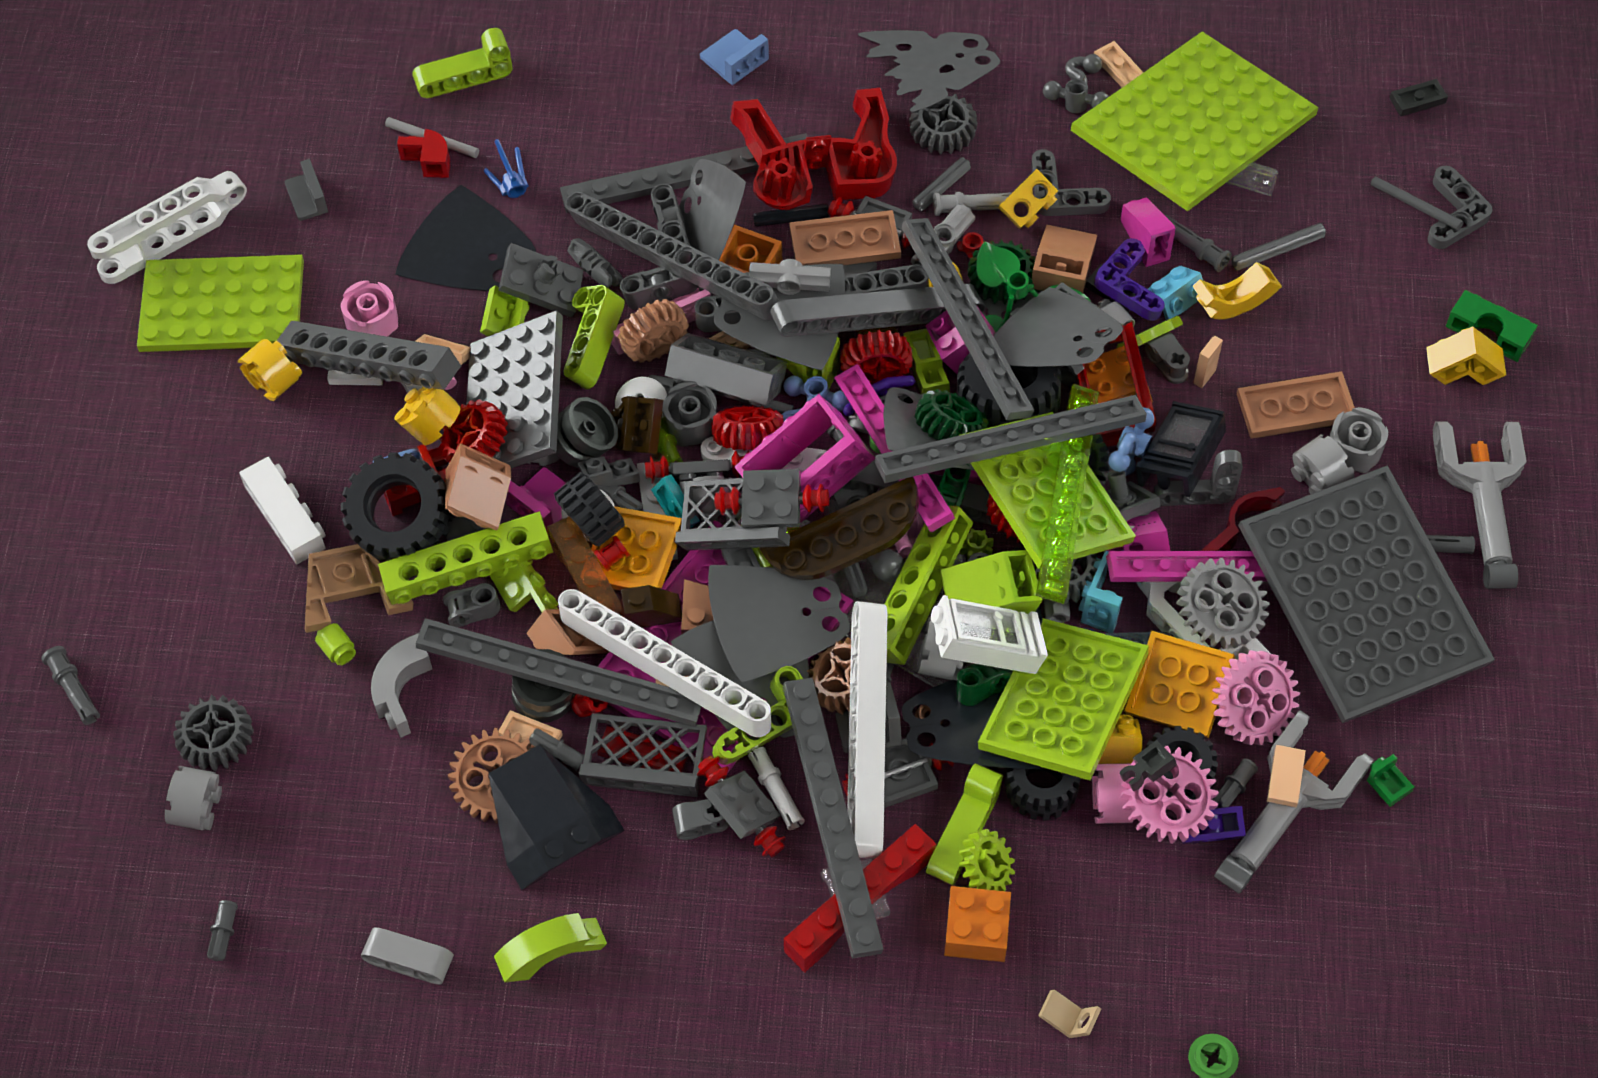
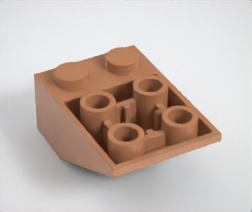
M1046 225L1032 273L1034 289L1044 291L1050 286L1059 285L1063 282L1067 286L1084 293L1097 235Z
M460 443L446 468L445 509L457 517H466L473 520L482 528H491L497 531L511 480V466Z

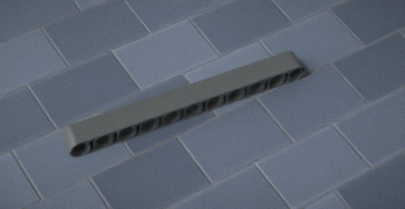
M575 192L566 199L565 206L579 226L764 320H773L770 310L773 305L780 301L769 285L583 192Z

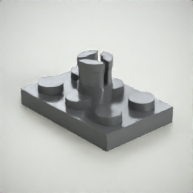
M511 243L507 248L498 291L552 311H558L572 318L576 313V308L572 306V299L581 287L584 270L558 261V258L555 256H545Z

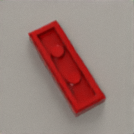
M607 726L602 739L615 731V729ZM626 731L623 732L630 743L640 736ZM619 735L606 744L613 754L627 746ZM648 738L634 747L642 758L655 749ZM655 740V741L658 743L659 746H660L662 743H664V742ZM670 745L663 750L671 761L684 752L681 747ZM603 747L597 750L599 756L610 758ZM631 750L618 759L619 762L629 765L639 761ZM660 753L646 762L651 769L659 770L668 764ZM688 757L675 765L680 772H683Z

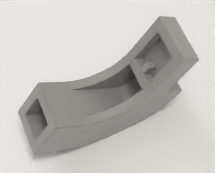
M419 634L408 637L391 647L378 662L371 682L372 699L379 719L385 717L390 729L396 728L400 738L411 733L407 719L399 704L400 692L410 679L432 670L427 651L416 648Z

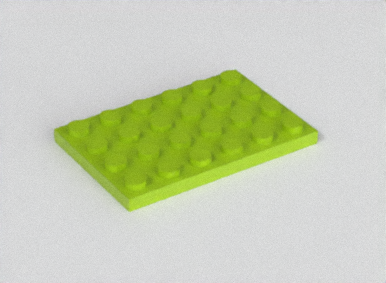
M275 255L146 260L137 339L139 352L252 348L262 339H268L271 343H274L291 320L300 322L303 256Z
M1050 412V413H1046V414H1042V415L1034 416V417H1031V418H1026V419H1022V420H1018V421H1014V422H1010V423H1006V424H1002V425H998V426H994V427H990V428H986V429H991V428H995V427H999V426H1004V425H1008V424H1012V423H1016V422H1021V421H1025V420H1029V419H1034V418H1038V417H1042V416H1047V415H1051V414H1054V413H1053V412ZM1071 439L971 463L1038 569L1131 544L1136 537Z
M1043 618L1040 626L1048 656L1036 674L1013 670L978 741V749L1091 781L1149 654V646Z

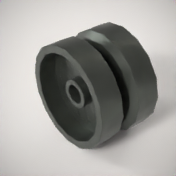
M588 397L577 398L558 414L556 454L568 465L578 468L579 462L598 458L616 444L618 426L609 410L597 400Z
M536 649L566 658L561 653L551 649ZM512 675V701L516 710L521 715L541 723H547L562 718L570 710L571 701L575 693Z

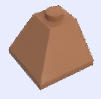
M545 609L527 632L536 649H551L562 655L610 652L566 626L560 618L559 609Z

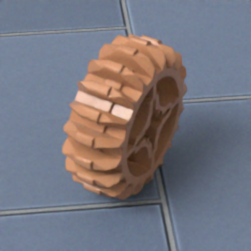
M664 299L660 302L655 300L653 304L647 303L645 307L638 308L637 312L630 314L631 317L623 321L624 325L619 328L618 338L622 350L633 361L642 363L647 360L651 362L654 358L660 359L661 355L668 354L671 345L688 333L687 328L689 324L685 312L674 301Z
M847 637L844 643L841 640L839 642L836 641L835 646L828 647L825 652H819L818 660H811V665L814 668L807 670L809 677L813 678L819 705L832 713L836 710L842 715L846 709L850 712L851 639Z

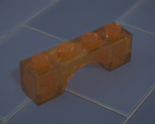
M569 516L547 526L550 543L560 562H563L568 568L579 591L624 617V609L581 529Z

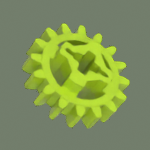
M989 829L969 834V839L962 842L966 849L959 851V854L964 857V861L959 864L966 869L963 878H970V888L977 887V889L1006 891V886L1012 884L1009 876L1014 875L1015 871L1010 868V864L1014 863L1015 859L1009 858V853L1012 849L1011 847L1005 848L1006 839L1004 837L998 839L997 831L990 832Z

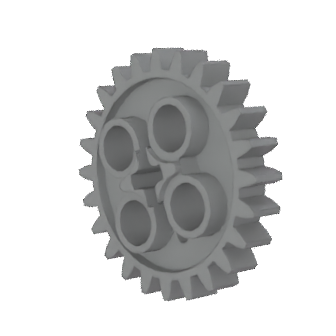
M1210 558L1205 565L1199 562L1195 569L1191 568L1187 576L1180 582L1183 586L1179 588L1177 593L1183 597H1180L1176 604L1184 606V608L1178 614L1179 616H1187L1188 619L1183 624L1184 626L1192 625L1194 627L1191 635H1195L1198 632L1202 634L1200 642L1203 643L1209 638L1211 639V647L1221 642L1223 649H1226L1230 643L1235 649L1241 642L1246 645L1251 638L1254 639L1260 633L1258 630H1261L1266 625L1262 620L1269 616V613L1264 611L1269 606V602L1262 600V598L1267 594V591L1258 590L1262 581L1253 582L1252 578L1255 573L1250 572L1246 575L1244 573V564L1237 569L1235 568L1234 560L1225 565L1223 558H1220L1216 564ZM1217 580L1221 581L1226 588H1222L1218 584ZM1199 598L1205 600L1208 606L1203 605ZM1238 600L1242 601L1246 605V608L1240 606ZM1220 618L1226 620L1229 627L1222 624Z

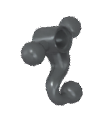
M1096 54L1070 59L1066 63L1065 71L1072 80L1067 82L1065 88H1062L1060 83L1056 81L1047 82L1043 87L1045 98L1050 101L1064 98L1065 108L1072 113L1085 111L1087 104L1094 108L1107 99L1109 96L1104 92H1097L1094 95L1088 94L1087 77L1083 71L1076 68L1079 66L1083 67L1090 74L1099 72L1102 68V60Z

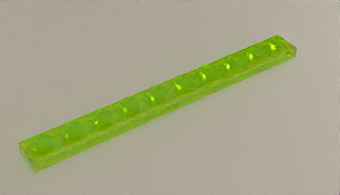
M1073 384L1069 394L1067 411L1097 404L1099 391ZM1093 434L1062 441L1036 596L1064 604L1068 594Z

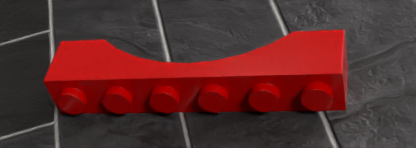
M916 824L863 869L872 904L897 885L914 877L928 865L936 848V843ZM836 894L784 938V952L804 973L827 954L834 943L845 932Z

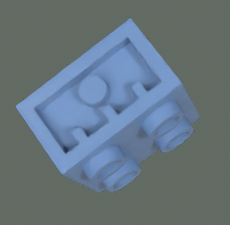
M734 29L701 52L700 59L727 82L734 85L769 59L768 39L761 34L754 40H749L740 31Z

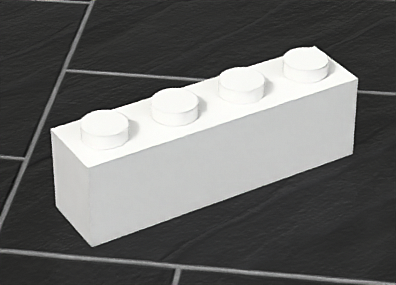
M266 457L239 472L244 487L296 565L308 559L309 554L326 549L322 539L326 536L324 530L318 522L313 524L310 519L313 517L310 509L305 502L299 503L297 500L299 494L292 483L287 485L284 480L286 475L279 464L274 465L270 458Z

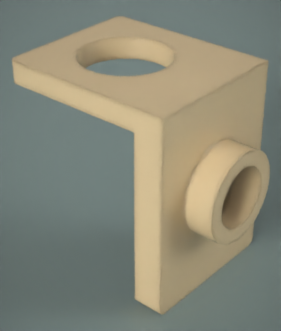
M1050 990L1039 1013V1017L1069 1038L1090 1035L1101 1008L1095 1006L1081 1009L1056 990ZM1090 1016L1087 1024L1081 1028L1084 1020Z

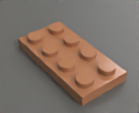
M893 210L789 223L794 258L802 263V265H849L901 258Z
M1342 371L1242 387L1237 390V398L1251 439L1332 426L1340 413H1346L1355 408Z

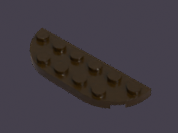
M914 477L905 478L788 533L790 535L789 546L759 547L767 562L775 570L790 578L814 580L832 575L891 547L907 533L915 520L919 506V492Z

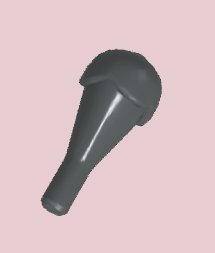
M891 549L883 550L866 558L872 566L874 575L884 582L896 581L904 566L902 556Z

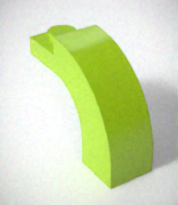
M579 913L545 921L522 932L505 944L494 955L504 982L529 980L542 966L560 956L574 952L601 950L607 942L596 918L581 919Z

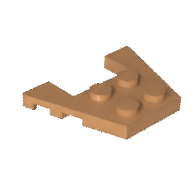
M358 544L309 554L305 612L306 633L322 630L331 624L325 603L379 592L388 615L412 611L413 601L410 600L403 604H391L385 592L378 567L380 562Z

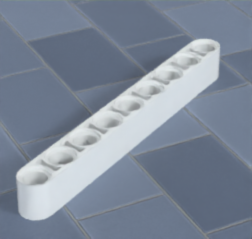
M569 589L560 594L558 598L560 618L566 626L754 737H762L770 732L771 708L765 700L580 591Z
M857 601L852 611L847 812L859 857L875 859L883 851L887 607L885 604Z

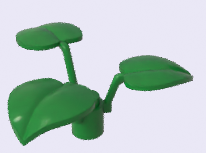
M984 242L977 257L978 278L989 288H997L1004 282L1007 285V293L1009 295L1003 320L997 315L985 316L996 333L1010 318L1015 299L1024 298L1028 292L1033 297H1037L1038 294L1034 290V285L1029 284L1027 274L1020 271V261L1013 252ZM1053 285V286H1050V287H1051V288H1056L1058 285ZM1070 287L1071 289H1073V290L1076 291L1078 294H1080L1081 296H1083L1084 298H1086L1088 301L1091 302V300H1090L1085 294H1083L1082 292H1080V291H1078V290H1076V289Z

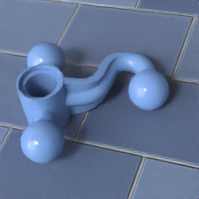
M790 376L784 381L783 388L789 396L796 397L803 394L806 395L807 401H810L818 395L816 393H819L825 400L832 403L838 411H843V408L849 403L842 390L835 393L830 392L827 381L821 376L811 377L805 383L798 376ZM802 408L782 413L784 421L794 416Z
M1144 408L1147 413L1145 422L1135 424L1134 428L1130 426L1124 428L1117 444L1118 450L1109 456L1108 464L1112 470L1116 472L1125 471L1126 476L1130 475L1136 469L1134 457L1137 456L1142 459L1146 453L1152 436L1144 433V431L1154 423V414L1148 408Z

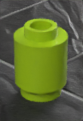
M333 623L317 631L315 642L331 662H336L337 665H344L353 659L356 654L354 643L338 624Z

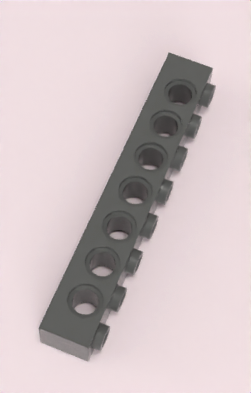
M292 320L277 339L286 349L287 353L285 356L290 362L304 364L308 367H320L329 371L336 370L346 374L363 375L367 378H380L389 382L396 381L406 385L413 384L427 389L445 390L461 367V364L449 347Z

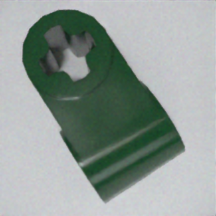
M956 467L945 469L937 489L948 506H959L961 508L971 470ZM951 475H960L962 479H955Z
M973 664L964 668L957 674V700L962 705H977L986 698L1002 692L1011 674L1007 670L981 664Z

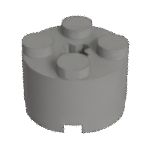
M1358 407L1346 413L1342 412L1336 417L1329 437L1334 439L1348 456L1345 460L1347 468L1352 466L1354 471L1366 473L1379 462L1388 438L1387 426L1385 428L1382 418L1376 412Z
M1319 435L1293 453L1294 467L1291 468V472L1297 481H1304L1309 486L1310 494L1354 478L1353 467L1347 468L1345 463L1348 456L1341 446L1329 436L1323 439V435Z
M929 617L925 628L927 634H925L924 640H922L917 673L947 680H957V674L962 669L964 661L941 658L939 645L936 644L934 623H932L931 617ZM960 624L962 635L968 636L969 626Z
M179 766V771L175 770L168 789L166 801H170L171 811L165 810L166 824L197 830H211L214 821V813H211L213 803H219L222 793V786H218L219 775L211 771Z

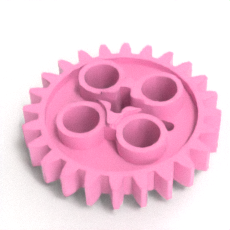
M1252 650L1248 654L1239 653V660H1229L1231 668H1221L1225 674L1224 678L1216 677L1217 682L1221 685L1220 688L1212 689L1214 693L1219 694L1217 699L1212 700V704L1219 705V709L1213 714L1222 717L1218 725L1227 727L1225 734L1233 736L1235 741L1248 745H1263L1264 741L1272 743L1273 735L1279 737L1282 734L1280 728H1286L1289 725L1287 719L1295 717L1291 709L1299 707V704L1294 702L1293 698L1300 695V692L1293 691L1292 687L1297 685L1298 681L1289 679L1294 671L1285 669L1287 662L1279 660L1278 655ZM1240 690V696H1239V698L1237 699V694H1238V691Z
M1165 746L1164 748L1171 754L1169 746ZM1180 747L1171 754L1177 763L1175 767L1169 770L1173 774V779H1168L1163 775L1153 782L1147 777L1142 787L1136 791H1133L1129 785V781L1135 777H1131L1121 783V786L1128 790L1123 791L1120 798L1129 800L1122 808L1123 810H1132L1133 812L1128 820L1138 819L1139 823L1136 829L1140 830L1144 826L1148 828L1146 834L1148 838L1154 832L1157 833L1158 842H1161L1166 835H1168L1171 844L1177 840V836H1179L1182 842L1189 838V834L1192 837H1196L1200 833L1199 829L1204 830L1208 826L1206 820L1211 821L1215 816L1210 810H1214L1218 806V803L1211 799L1215 798L1219 792L1210 789L1216 780L1206 778L1210 768L1201 770L1199 767L1202 759L1192 762V752L1183 757L1181 756ZM1143 789L1150 790L1154 794L1155 799L1150 800L1146 798L1143 794ZM1184 789L1193 791L1196 800L1189 799L1185 795ZM1168 791L1172 792L1173 794L1171 798L1166 796V793ZM1165 810H1172L1176 814L1177 820L1169 819Z

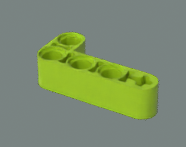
M499 28L486 30L481 36L483 46L481 49L416 67L412 76L420 96L432 98L508 76L512 71V61L502 30Z
M604 285L582 287L574 294L572 299V306L582 312L583 317L563 372L565 377L584 389L592 388L599 379L614 337L613 331L617 328L625 304L622 297Z
M792 666L781 667L770 682L772 693L778 701L777 704L770 707L771 715L779 716L783 721V725L776 726L771 722L770 732L765 736L759 737L758 740L749 739L746 732L737 727L724 733L714 744L712 751L714 758L720 757V764H731L793 728L783 685L780 683L779 678L786 677L790 681L803 679L796 668ZM736 740L738 741V744L734 747L732 751H724L722 749L724 745L726 747H729L732 744H734Z
M976 763L972 766L965 782L964 793L930 858L926 869L927 874L951 885L956 883L963 869L959 863L964 861V857L959 854V851L966 849L962 842L969 839V834L983 829L1000 794L1003 777L1001 774Z

